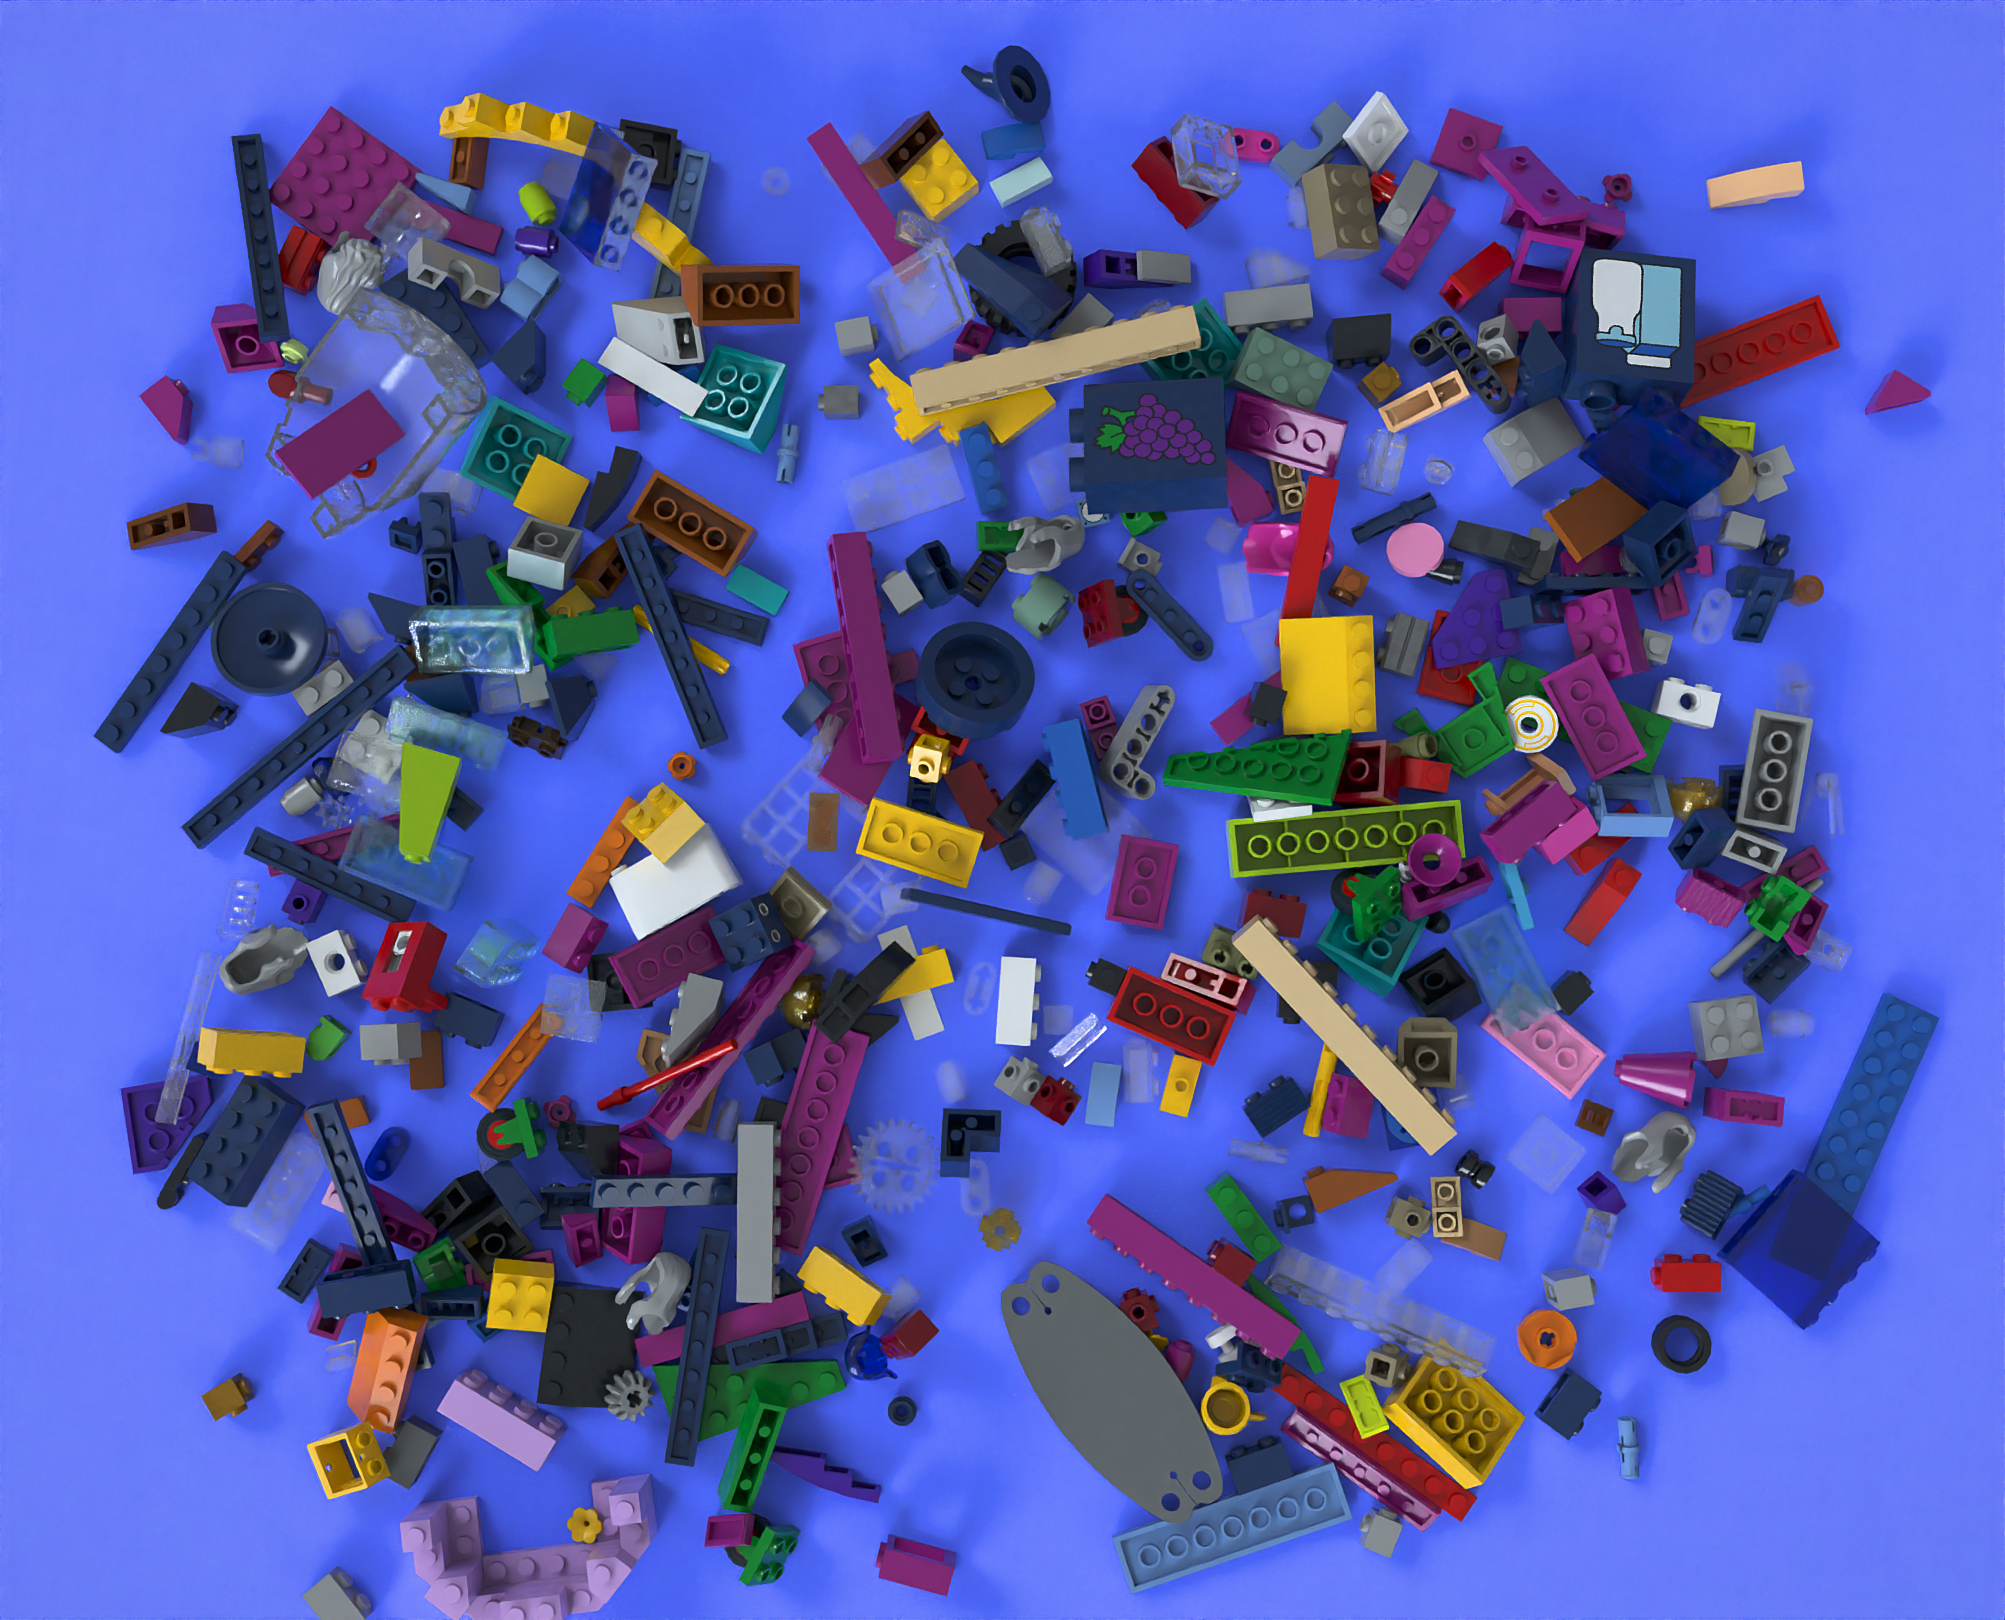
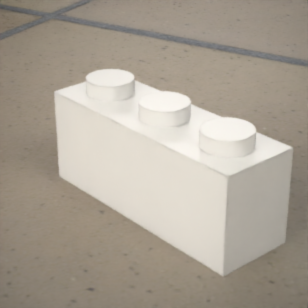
M1002 956L995 1044L1030 1046V1041L1036 1040L1037 1023L1032 1022V1013L1039 1009V994L1034 993L1035 982L1041 981L1042 966L1036 965V958Z

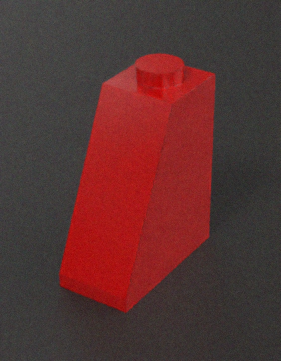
M1496 241L1492 242L1447 279L1439 294L1458 314L1513 264L1510 252L1505 246H1499Z

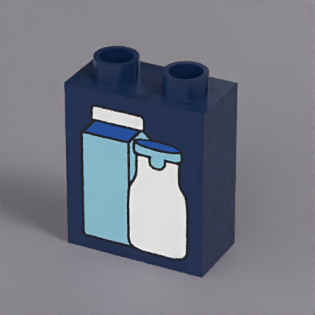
M1582 248L1565 295L1563 356L1567 364L1562 386V399L1579 400L1583 408L1592 411L1607 410L1615 404L1636 406L1639 413L1649 417L1665 416L1673 410L1677 411L1694 384L1696 259Z

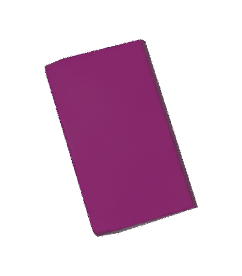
M1813 894L1802 910L1793 916L1789 928L1783 935L1793 952L1798 956L1809 951L1829 906Z
M595 1213L561 1215L567 1253L575 1267L578 1268L603 1257Z

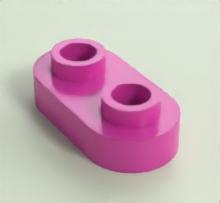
M1234 128L1229 130L1224 136L1222 147L1224 153L1231 159L1269 163L1279 152L1280 143L1278 138L1270 132ZM1235 138H1239L1242 140L1243 144L1237 146L1233 143L1232 140ZM1267 142L1271 148L1263 149L1261 143Z

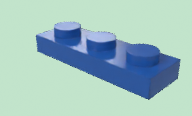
M983 422L958 430L957 433L980 513L986 514L1008 507V498L987 424Z

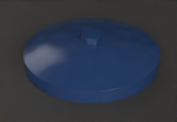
M278 582L255 584L236 593L219 611L211 632V653L219 672L238 689L248 694L262 697L283 695L301 687L317 672L325 657L328 646L327 623L318 605L298 588Z

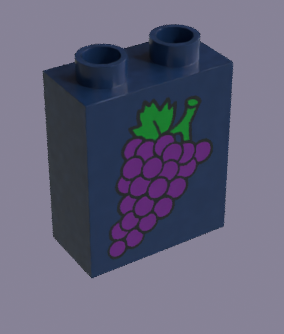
M1223 377L1084 385V408L1069 409L1070 443H1084V457H1069V486L1071 493L1085 492L1088 515L1228 508Z

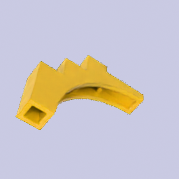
M476 93L465 96L461 104L445 107L440 115L439 123L441 126L439 135L447 139L486 137L521 141L566 151L604 165L615 164L618 130L572 110L554 114L526 101L508 105L483 93Z
M879 358L869 364L871 374L868 376L878 390L883 387L889 396L886 397V400L895 412L899 409L901 411L894 416L895 423L897 424L894 427L895 431L903 441L908 439L912 445L940 425L941 428L938 430L946 442L950 443L953 441L956 447L961 444L957 433L958 430L985 422L992 445L997 443L1002 449L1056 408V401L1043 386L1010 394L999 399L982 401L920 417L912 387L895 376Z

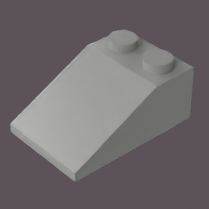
M1558 397L1525 410L1491 430L1482 438L1511 487L1585 443Z

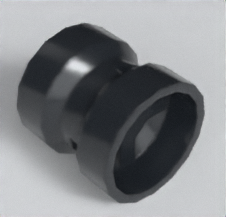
M1469 1149L1459 1160L1454 1172L1462 1178L1467 1177L1473 1186L1481 1189L1493 1175L1496 1166L1489 1161L1481 1160L1478 1153Z

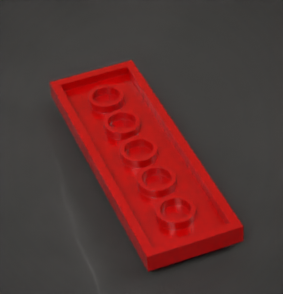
M1820 295L1696 341L1694 347V384L1678 410L1839 349V342Z

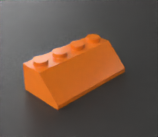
M392 1307L382 1308L375 1313L367 1314L346 1403L361 1423L369 1420L372 1429L393 1434L404 1418L428 1316L403 1308L393 1309Z

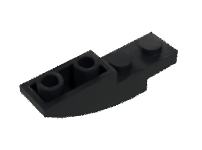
M896 941L892 942L836 996L833 1003L813 1023L814 1026L836 1045L871 1006L877 1003L916 962V959Z

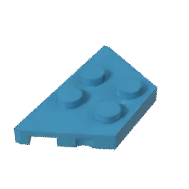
M1496 859L1509 905L1517 920H1520L1522 930L1534 928L1535 926L1525 896L1530 894L1525 877L1521 878L1517 869L1518 866H1521V861L1515 864L1498 862Z

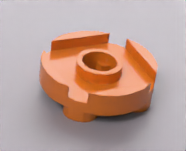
M1538 1309L1529 1313L1516 1329L1517 1345L1521 1354L1535 1366L1555 1369L1566 1364L1574 1354L1573 1350L1575 1343H1577L1575 1327L1566 1316L1554 1309ZM1545 1331L1548 1334H1554V1337L1551 1338L1552 1344L1550 1346H1547L1545 1343L1540 1344L1541 1334Z

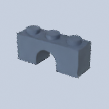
M1335 101L1331 102L1313 119L1310 130L1318 137L1320 145L1314 149H1304L1292 139L1272 158L1269 168L1292 191L1299 185L1303 188L1301 175L1323 163L1329 164L1335 158L1333 153L1339 147L1345 149L1349 146L1342 136L1354 120Z

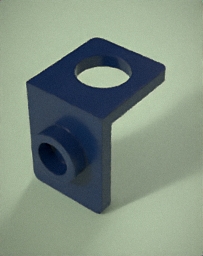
M1308 1195L1276 1201L1277 1209L1273 1210L1277 1227L1282 1228L1285 1234L1290 1233V1228L1314 1223ZM1295 1203L1302 1204L1306 1210L1305 1216L1300 1220H1294L1289 1215V1209Z

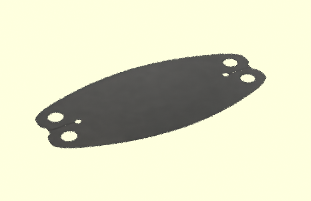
M1042 1261L1030 1270L1029 1279L1022 1284L1013 1283L1001 1292V1310L1017 1357L1031 1386L1060 1431L1105 1479L1146 1511L1163 1521L1177 1525L1184 1523L1192 1516L1195 1506L1200 1503L1210 1504L1222 1495L1223 1479L1219 1463L1204 1424L1191 1398L1156 1346L1117 1306L1072 1272L1047 1261ZM1046 1275H1054L1058 1278L1060 1286L1056 1292L1050 1293L1043 1288L1042 1279ZM1023 1297L1029 1302L1030 1309L1027 1314L1019 1315L1014 1312L1012 1302L1015 1298ZM1045 1307L1051 1308V1314L1045 1313ZM1203 1471L1210 1476L1211 1484L1207 1489H1198L1194 1485L1192 1478L1195 1473ZM1176 1472L1177 1479L1171 1478L1170 1473ZM1172 1493L1179 1498L1180 1506L1177 1510L1168 1511L1163 1507L1162 1498L1165 1494Z

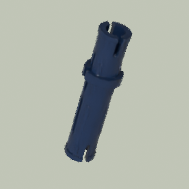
M1427 492L1411 501L1400 502L1398 507L1361 525L1352 527L1351 532L1357 544L1360 545L1400 524L1413 522L1414 518L1436 509L1437 505L1431 493Z

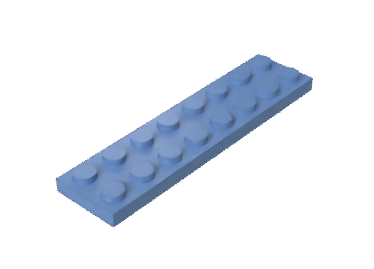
M1325 1462L1293 1473L1294 1477L1240 1496L1238 1493L1219 1498L1210 1504L1204 1503L1193 1508L1192 1516L1180 1525L1158 1519L1112 1535L1130 1593L1134 1594L1353 1519L1334 1462Z

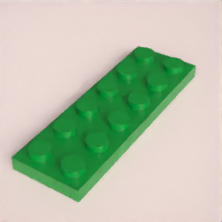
M1508 657L1498 680L1504 708L1506 709L1509 703L1518 697L1526 695L1538 696L1552 704L1540 681L1541 677L1550 672ZM1619 700L1647 754L1646 757L1627 767L1650 775L1672 720ZM1525 717L1522 720V725L1534 730L1538 728L1535 718ZM1559 718L1560 725L1556 739L1574 745Z

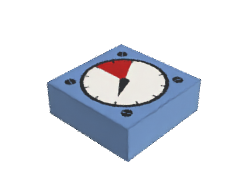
M1086 499L1075 502L1079 519L1084 529L1110 523L1109 514L1088 515Z

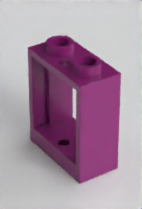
M1528 214L1512 259L1513 264L1510 267L1509 283L1566 294L1585 243L1586 223L1572 221L1539 226ZM1531 241L1571 248L1563 271L1523 264Z
M1705 1087L1702 1115L1722 1121L1782 1127L1785 1097L1760 1092Z
M889 1534L887 1542L881 1541L875 1567L880 1568L878 1578L947 1597L955 1569L956 1552Z

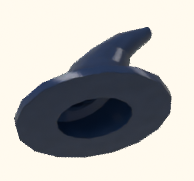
M1009 45L998 51L993 61V72L983 73L967 65L961 68V73L973 86L990 98L1003 104L1006 110L1020 122L1035 124L1045 118L1050 107L1048 81L1039 62L1024 48Z

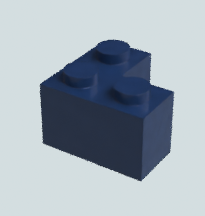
M801 1026L743 1053L757 1086L764 1083L767 1088L784 1079L783 1074L790 1069H794L795 1073L798 1072L807 1043Z
M943 1108L940 1177L969 1178L971 1151L1000 1153V1110Z

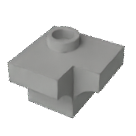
M1785 445L1753 457L1756 466L1753 467V475H1757L1753 495L1758 503L1788 490L1783 477L1796 470Z

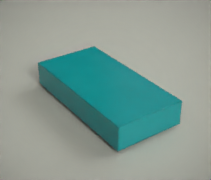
M740 563L725 587L726 590L775 617L790 593L788 590Z

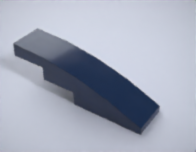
M840 1311L727 1343L725 1348L731 1372L734 1373L849 1340L843 1313Z

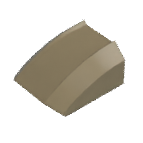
M1409 1017L1398 1028L1396 1056L1398 1058L1395 1061L1401 1068L1407 1066L1417 1077L1415 1083L1419 1087L1456 1089L1457 1028L1446 1018Z

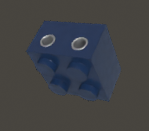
M770 892L753 897L708 920L731 973L748 967L793 945Z

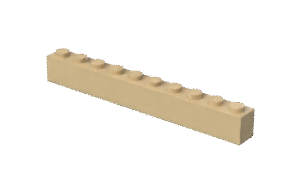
M1177 305L1170 308L1168 312L1160 314L1148 312L1139 319L1131 321L1129 319H1120L1113 322L1111 326L1103 328L1101 326H1092L1085 329L1083 333L1075 335L1063 333L1054 340L1046 342L1044 340H1035L1026 347L1018 349L1016 347H1007L1000 350V353L990 356L988 354H978L969 361L961 363L960 361H950L945 363L944 367L933 370L932 368H922L917 370L916 374L909 376L916 407L921 417L1201 348V336L1193 305L1188 307L1186 305Z
M1259 914L1254 916L1232 936V944L1425 1151L1432 1156L1458 1134L1454 1125L1457 1122L1454 1116L1446 1108L1442 1111L1435 1104L1437 1099L1426 1087L1421 1089L1415 1083L1417 1077L1407 1066L1404 1068L1399 1066L1395 1061L1398 1058L1389 1046L1385 1045L1382 1047L1375 1040L1378 1036L1368 1024L1362 1026L1358 1022L1356 1011L1347 1002L1343 1005L1336 998L1338 992L1328 981L1323 984L1317 978V969L1308 960L1303 962L1296 955L1299 951L1289 939L1286 938L1283 941L1277 935V926L1268 917L1263 920Z

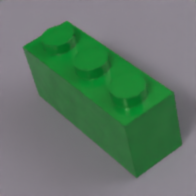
M622 606L607 608L605 613L596 614L595 610L582 611L578 613V617L568 618V614H558L550 617L551 620L542 626L549 660L630 649L640 643L633 609L623 610Z
M1225 1172L1204 1188L1258 1263L1282 1247L1228 1172Z

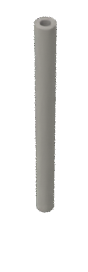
M1816 877L1807 882L1802 888L1813 894L1824 882L1819 877ZM1758 929L1752 931L1709 970L1710 974L1718 979L1766 935Z

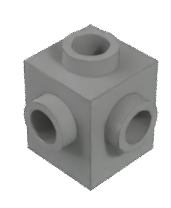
M1012 1055L993 1085L1028 1107L1046 1077L1037 1071L1039 1065L1032 1060L1024 1057L1021 1061Z

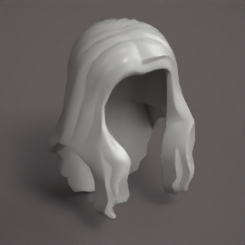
M349 231L341 232L337 243L324 256L319 270L317 296L320 303L327 311L339 316H346L356 312L365 298L384 281V275L382 274L384 260L382 254H384L385 250L365 239H350L348 237Z
M1060 515L1048 520L1029 516L1010 521L1009 531L1024 528V533L1018 541L1015 549L1016 552L1009 553L1005 557L1007 569L1013 573H1024L1026 575H1034L1037 572H1049L1060 566L1061 562L1079 553L1085 541V529L1080 519L1069 515Z
M270 924L269 927L253 930L247 933L238 946L224 958L219 967L220 979L224 982L226 989L239 995H248L285 984L294 978L297 968L304 965L303 961L308 957L306 943L310 941L303 936L302 931H298L293 927L287 928L284 926L276 929L274 924Z
M1664 1111L1658 1113L1641 1129L1624 1135L1620 1147L1616 1149L1617 1154L1613 1155L1612 1173L1620 1177L1621 1182L1628 1181L1629 1183L1637 1182L1646 1175L1650 1177L1659 1175L1651 1186L1653 1193H1659L1661 1190L1669 1187L1672 1180L1683 1170L1685 1155L1692 1148L1696 1140L1697 1134L1694 1126L1690 1123L1689 1118L1677 1112Z
M665 1251L657 1253L647 1266L631 1275L615 1298V1302L619 1305L626 1302L641 1281L647 1282L651 1291L650 1296L632 1304L626 1319L628 1328L633 1330L642 1317L648 1334L658 1335L663 1331L664 1327H668L677 1313L676 1305L691 1279L692 1269L688 1261L682 1258V1256Z

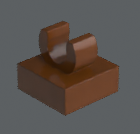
M1584 1099L1574 1126L1604 1137L1614 1110Z

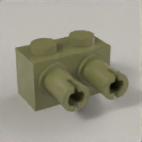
M1213 923L1201 951V960L1205 961V965L1219 970L1223 968L1230 971L1233 975L1255 981L1258 971L1232 944V936L1237 931Z

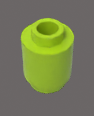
M533 181L520 188L518 191L520 196L519 202L533 225L544 227L551 224L556 219L555 215L558 210L544 186H540L537 181Z

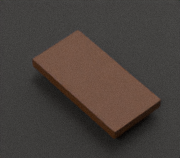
M1621 465L1554 507L1543 516L1560 538L1567 551L1578 563L1625 532L1652 507Z

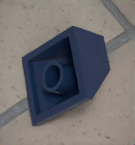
M462 672L403 683L405 690L443 714L454 717L455 721L472 718V713L480 712L474 678Z
M584 675L546 681L545 685L561 738L570 742L577 741L596 707L595 697H598V691L594 681H589V678Z

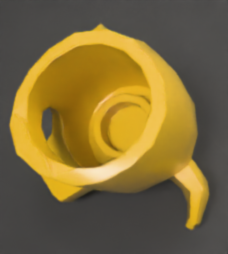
M1217 1376L1211 1378L1210 1389L1201 1400L1200 1413H1198L1204 1427L1208 1431L1217 1435H1232L1244 1429L1248 1421L1260 1422L1267 1420L1264 1413L1251 1412L1248 1396L1241 1387Z

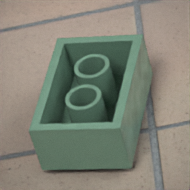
M1257 327L1248 333L1226 385L1238 391H1246L1314 411L1334 364Z

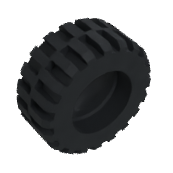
M1019 220L1011 221V226L1005 228L1003 223L996 226L993 234L987 232L982 237V243L980 245L976 244L977 247L1006 260L1017 256H1027L1038 260L1048 270L1049 279L1053 280L1074 300L1077 267L1076 262L1073 261V252L1070 247L1064 245L1065 239L1060 234L1056 236L1052 234V228L1044 224L1042 228L1036 227V221L1028 220L1027 225H1020ZM968 284L971 302L974 303L978 315L986 319L987 325L991 328L999 327L1000 333L1009 335L1011 331L1016 332L1017 337H1025L1023 332ZM1073 300L1047 327L1049 330L1056 326L1059 318L1063 319L1065 317L1068 307L1072 305Z

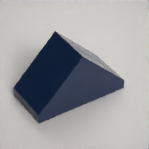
M870 1214L843 1227L841 1231L842 1236L862 1268L889 1256Z

